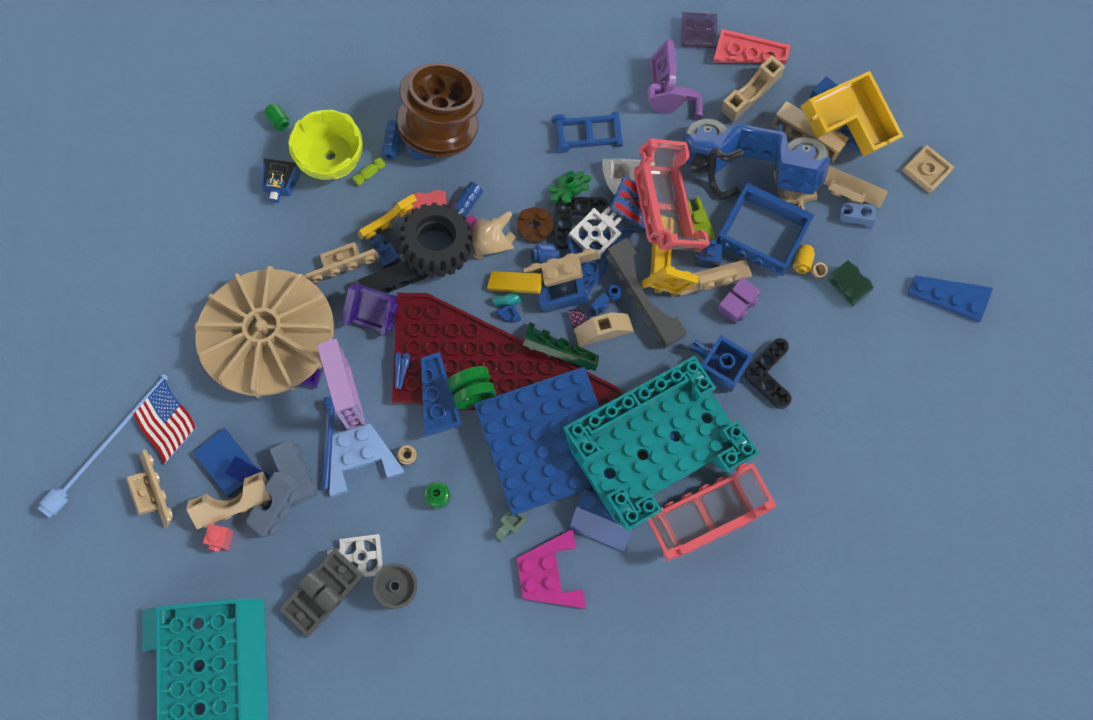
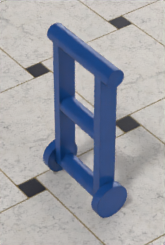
M613 112L612 115L581 118L566 119L563 114L551 117L552 123L556 124L558 145L555 146V151L557 153H566L570 148L613 144H616V147L623 146L619 112ZM613 122L615 138L594 139L592 123ZM563 125H585L586 140L565 142Z

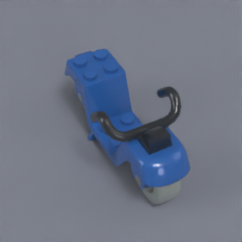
M700 119L689 125L685 136L682 138V142H687L690 153L686 163L691 167V173L700 174L708 172L709 186L713 194L720 199H727L740 193L738 187L725 192L720 191L715 179V173L722 170L738 157L745 156L775 162L776 182L779 189L813 195L825 182L830 157H828L826 147L816 139L801 137L788 143L786 134L782 132L783 124L779 125L778 131L744 124H737L727 129L724 124L717 120Z

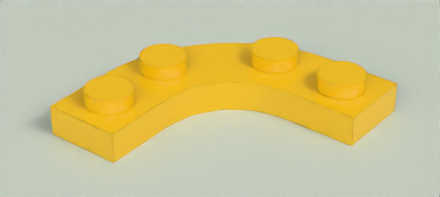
M414 194L398 202L392 210L381 218L360 229L357 233L360 240L365 237L367 240L372 238V236L376 235L377 230L382 229L384 231L392 226L391 222L399 216L404 217L409 214L410 210L414 208V203L417 201Z

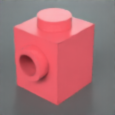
M209 524L203 544L209 546L208 550L228 551L234 531L226 527Z

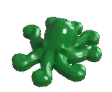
M569 171L566 174L567 177L559 176L556 179L559 187L557 188L555 185H552L548 188L549 192L553 194L550 197L552 202H558L559 198L562 197L563 203H569L572 196H578L582 191H588L589 185L587 183L592 180L591 176L585 175L583 171H579L576 174L574 171Z

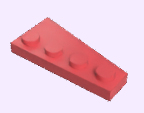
M722 29L713 63L763 64L773 55L782 64H786L791 45Z

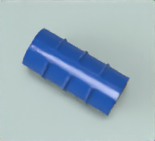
M389 120L385 130V137L383 138L381 156L387 160H395L398 157L401 136L398 132L397 121Z
M470 182L452 207L458 209V214L462 213L466 217L476 201L479 200L483 189L478 184Z

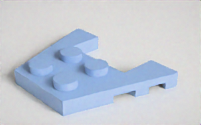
M371 424L333 435L329 488L331 497L348 492L343 472L382 460L388 479L405 474L403 468Z

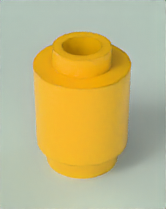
M802 244L796 250L793 268L796 272L805 274L811 271L815 256L812 246Z

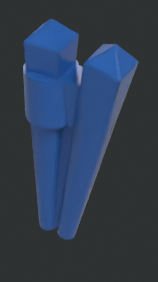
M399 352L395 354L396 389L402 388L411 356L409 353L404 354L403 359Z

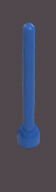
M324 397L323 406L327 410L322 472V489L324 491L328 490L330 486L335 413L332 397Z

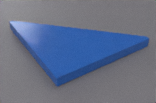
M637 227L617 228L621 235L608 248L626 238L629 240ZM609 229L603 231V236L608 241L610 240ZM592 231L591 233L593 237L599 235L597 231ZM588 232L579 233V238L582 240L588 236ZM567 235L566 240L569 254L582 253L583 249ZM593 241L589 245L590 248L596 250L603 247L598 241ZM608 248L602 253L600 259L581 264V266L585 267L587 277L584 278L590 292L610 266L606 259ZM575 279V280H574L575 289H576V293H578L577 284H576V279Z

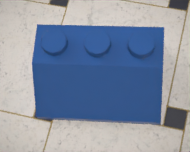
M586 489L583 490L569 530L624 552L633 529L626 531L613 520L598 494Z

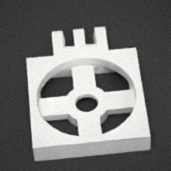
M607 207L602 214L593 208L568 236L583 250L589 249V245L593 241H598L603 246L597 250L601 256L621 235L616 226L622 221V218L618 217L614 221L613 218L617 213L614 211L609 216L610 207ZM598 220L601 223L598 226H592L588 221ZM581 227L588 232V236L584 240L579 238V229ZM607 227L610 231L609 241L603 236V231ZM592 231H597L599 235L593 237L591 233Z
M379 534L339 539L340 549L338 550L350 562L357 563L358 569L365 577L375 576L383 567ZM364 541L373 543L377 551L368 552L365 550ZM356 542L354 554L345 555L348 547ZM333 550L327 551V556H328ZM360 553L365 554V559L362 561L358 560ZM377 559L378 564L372 571L367 572L366 563L368 560Z

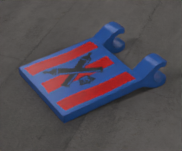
M623 176L610 209L646 233L636 183ZM657 196L658 204H663L664 199Z

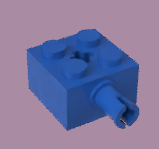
M721 335L713 348H708L695 340L689 349L704 358L701 366L711 381L729 392L733 391L754 354Z

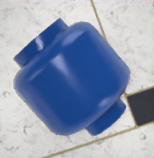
M539 243L531 250V261L534 264L546 263L547 260L559 259L560 256L559 251L550 243Z

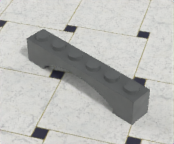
M628 238L608 248L606 259L610 266L613 265L615 267L618 279L626 285L627 294L636 301L635 306L637 310L646 317L645 322L647 326L656 333L655 338L659 345L667 348L683 339L687 332L677 317L673 319L661 312L645 295L638 282L634 268L637 252Z

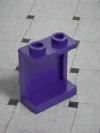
M354 283L348 288L341 323L345 325L350 323L359 324L381 331L380 335L385 336L394 327L392 319L393 314L395 315L398 309V304L396 303L397 296Z

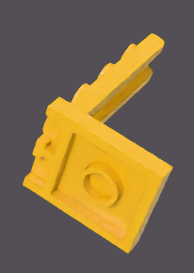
M661 216L663 229H670V233L673 234V219ZM652 243L650 276L642 280L641 288L652 287L654 292L661 294L662 291L670 293V297H674L698 284L699 276L693 275L689 271L677 270L671 266L672 248L665 251L659 249V245L656 243Z

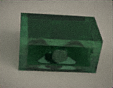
M849 260L832 272L828 278V281L852 307L868 296L874 288L872 282L867 277H864L859 272L858 267Z

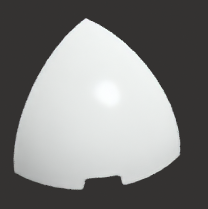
M602 159L604 177L614 195H616L623 176L635 182L634 169L635 166L640 165L641 160Z

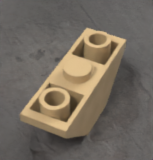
M607 313L596 316L574 328L579 347L634 332L629 315L624 313Z

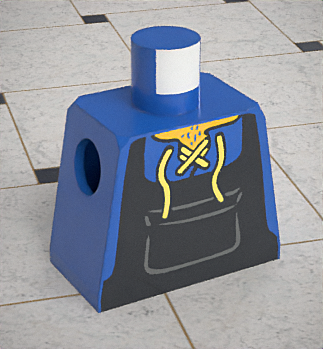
M263 159L262 187L266 193H269L268 200L270 202L279 203L281 195L291 196L301 174V169L295 162Z

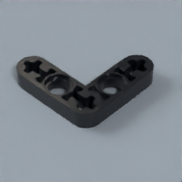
M562 197L559 198L555 205L556 246L563 250L568 248L567 240L563 244L561 239L562 232H565L566 239V236L572 231V216H587L592 211L590 210V203H593L592 207L602 214L609 207L607 199L603 197H571V201L566 203V209H562ZM583 202L587 205V208L579 210L577 205ZM599 203H602V210H599ZM561 219H566L569 224L566 227H561L558 222Z
M783 338L775 339L746 368L744 374L746 380L778 409L787 408L792 398L790 393L767 372L789 349L788 342ZM777 345H783L782 350L780 349L774 355L773 352L775 351ZM763 356H769L772 363L765 365L761 359ZM759 365L761 369L757 372V376H750L751 371H754ZM770 382L773 385V390H764L763 383ZM776 389H778L779 391L777 392V395L775 394L774 397H772L771 395L774 394ZM779 397H786L785 402L779 403Z

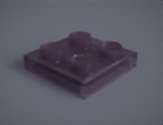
M682 12L681 47L716 48L717 14Z

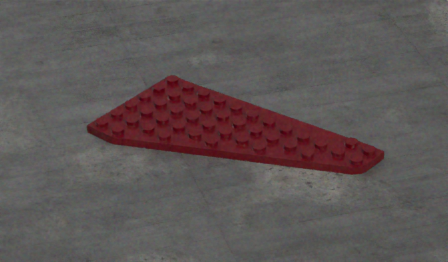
M397 293L398 309L395 327L392 404L423 405L421 358L439 352L448 379L468 368L477 366L487 367L491 377L488 382L493 383L496 396L579 369V367L567 363L563 359L550 357L543 352L528 349L526 346H523L524 340L431 294ZM398 352L402 355V359L406 353H409L411 356L401 389L395 388V354ZM587 372L599 407L623 395L617 386ZM475 407L467 408V409H461V410L476 411Z

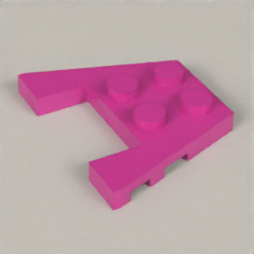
M573 530L517 558L523 599L586 609L583 590L562 593L555 552L576 549Z

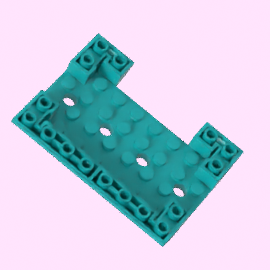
M695 356L563 428L571 453L613 520L626 531H630L662 512V509L653 497L655 494L698 469L713 463L728 473L760 454L740 422L732 423L713 395L716 387ZM702 415L709 416L711 423H704L701 418ZM670 433H676L679 436V441H672ZM637 452H645L647 455V459L640 460L637 456ZM611 470L614 473V478H606L604 471Z
M238 598L157 606L142 611V652L157 651V720H269L265 599ZM202 618L204 626L196 630L194 622L196 619ZM198 660H203L205 663V667L201 672L195 670V663ZM199 703H203L206 708L202 715H198L195 712V707Z

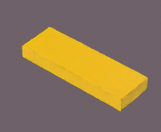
M491 271L487 289L490 291L540 294L544 278L542 274Z

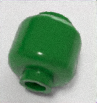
M433 482L426 487L424 498L431 508L442 509L449 504L451 493L444 483Z

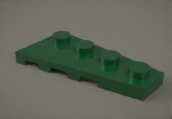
M529 322L523 346L533 351L543 352L550 357L563 359L567 363L585 367L586 370L596 371L599 355L578 345L573 347L568 340L562 337L556 339L550 335V331L546 329L540 331L534 328L535 324Z

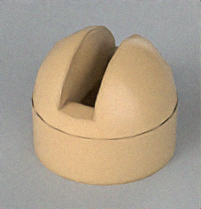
M821 262L815 263L811 268L812 275L817 278L824 277L828 272L827 266Z

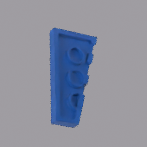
M915 275L908 294L980 322L993 288Z
M440 352L421 358L424 436L428 437L462 426L458 409L453 400V393L450 392L447 383L448 377Z

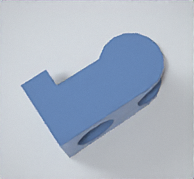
M843 203L839 220L844 223L861 224L867 228H873L877 206Z

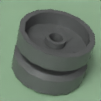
M391 563L382 567L376 573L373 580V593L376 600L390 609H400L408 605L414 599L417 592V579L414 572L408 566L400 563ZM393 582L399 584L397 590L391 588Z

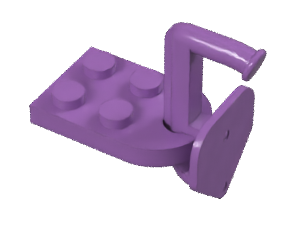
M667 39L650 58L652 85L647 89L648 102L653 111L667 114L676 111L686 100L693 101L695 106L693 118L695 120L703 119L702 96L700 92L675 86L677 71L675 62L676 50L674 49V41Z

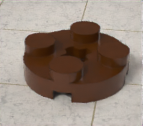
M539 207L524 209L520 212L517 219V232L519 236L530 244L543 243L553 232V219L547 209ZM537 222L540 226H537V229H533V226H530V224Z

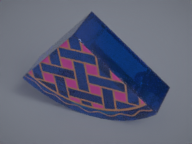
M568 310L573 329L590 319L587 314L580 310Z

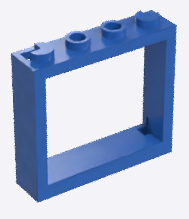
M747 183L724 224L716 244H723L722 249L730 250L741 258L753 261L757 266H763L772 273L783 276L814 214ZM745 200L802 226L784 263L727 236Z

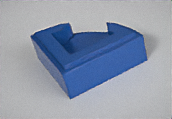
M507 305L496 311L497 316L505 322L515 323L521 321V317L514 305Z

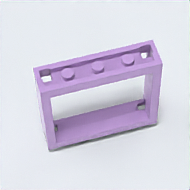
M326 339V342L317 344L335 411L347 430L366 425L349 361L337 339Z

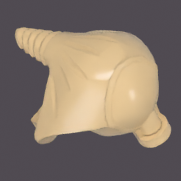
M510 211L498 218L494 217L491 221L480 217L475 222L472 228L474 258L482 259L487 254L514 249L512 242L516 239V236L511 232L504 236L502 232L504 226L512 217Z

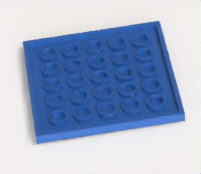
M585 367L474 403L512 516L583 492L584 489L589 490L593 488L571 453L563 429L572 422L600 408ZM605 470L604 476L608 479H613L614 473L611 470Z

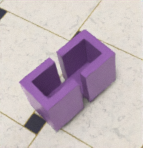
M743 277L732 289L733 292H729L717 309L719 313L734 324L738 320L743 321L749 313L746 310L750 306L754 307L760 300L758 296L761 290Z

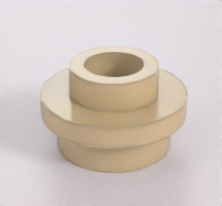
M405 445L398 450L397 458L400 463L410 465L416 460L417 452L412 446ZM409 452L411 454L409 458H404L405 453Z

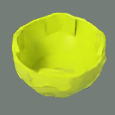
M320 110L307 114L296 122L288 141L289 151L296 165L307 175L319 180H334L346 176L357 165L356 163L359 161L363 149L362 135L351 116L335 110ZM330 153L336 155L332 160L326 159V156Z

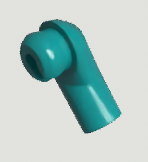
M518 292L493 297V304L495 306L519 304L522 301V297Z

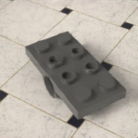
M334 548L314 571L304 577L299 584V588L279 610L307 637H310L365 575L338 549Z

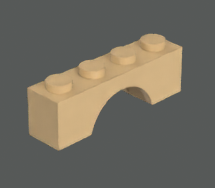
M773 55L770 56L742 89L738 91L735 89L723 101L721 112L734 123L782 78L785 66Z
M262 471L244 478L243 490L234 499L221 501L212 498L208 494H204L189 500L186 510L196 529L208 528L209 524H214L219 520H228L234 514L239 512L245 513L254 506L265 505L272 500V497L265 490L268 481Z

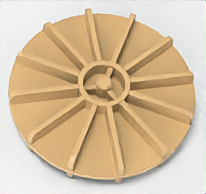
M273 266L241 276L239 273H236L235 279L223 285L214 295L210 293L207 296L209 301L203 308L198 322L195 323L196 349L200 362L207 373L218 384L227 390L239 394L262 398V396L281 393L289 389L292 391L296 390L295 386L301 384L317 369L323 367L317 344L326 342V339H334L333 314L326 297L303 274L274 269Z

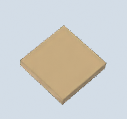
M926 145L902 171L931 194L955 167Z

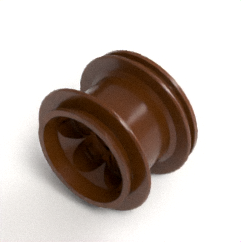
M430 63L408 72L400 83L399 94L403 103L400 105L396 116L398 132L403 141L412 149L435 157L452 156L466 150L472 144L477 134L478 119L476 114L483 103V92L478 82L461 68L446 63Z

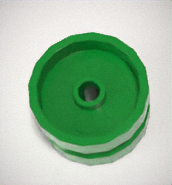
M477 366L468 368L454 374L447 380L450 392L455 393L453 400L457 409L472 408L474 403L496 396L493 383L488 382L491 377L487 367Z

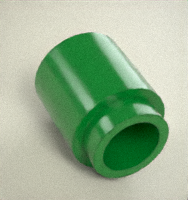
M270 104L265 108L264 115L274 129L283 131L290 125L288 116L279 104Z

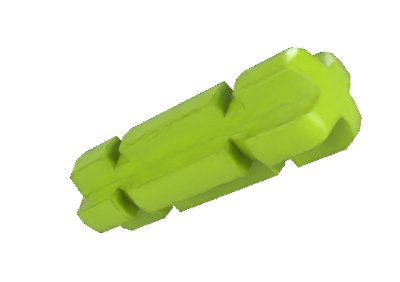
M381 158L376 159L374 164L371 163L360 171L361 174H356L353 177L354 182L358 186L362 185L365 179L368 180L378 172V169L384 168L386 166L385 162Z

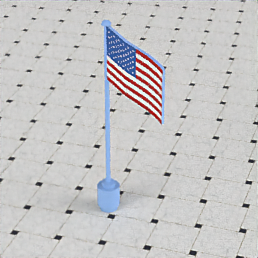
M161 375L162 378L63 489L58 488L55 490L52 488L40 502L41 505L38 509L51 518L69 501L66 498L68 494L65 492L133 415L142 432L158 449L164 464L167 463L193 433L196 426L190 414L174 397L166 382L168 379L166 375Z

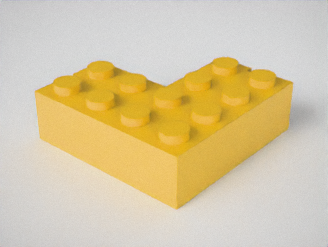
M870 71L823 92L800 106L807 120L812 121L810 126L817 139L848 125L863 157L903 137Z

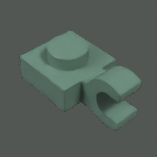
M509 509L500 519L503 526L496 532L495 537L502 542L510 531L516 534L528 521V518L523 513L512 516Z

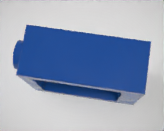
M581 266L583 277L576 279L578 289L576 294L551 300L550 289L545 286L543 279L541 291L538 294L540 308L548 313L588 302L590 289L588 284L585 283L584 277H587L585 267ZM542 271L535 272V273H538V274H542V275H543V272H542Z

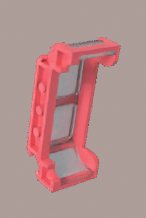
M650 138L640 147L638 153L642 155L640 165L635 166L634 169L647 239L651 243H656L659 245V249L665 251L677 249L700 252L710 243L706 231L698 230L694 233L680 167L687 162L690 156L687 142Z
M744 463L736 468L737 471L733 476L729 478L723 476L717 479L716 484L712 486L706 484L698 489L699 492L694 495L690 492L682 496L681 501L677 503L671 501L661 508L662 512L647 520L663 551L666 562L676 557L684 556L753 522L759 516L772 511L777 506L754 463L750 465Z

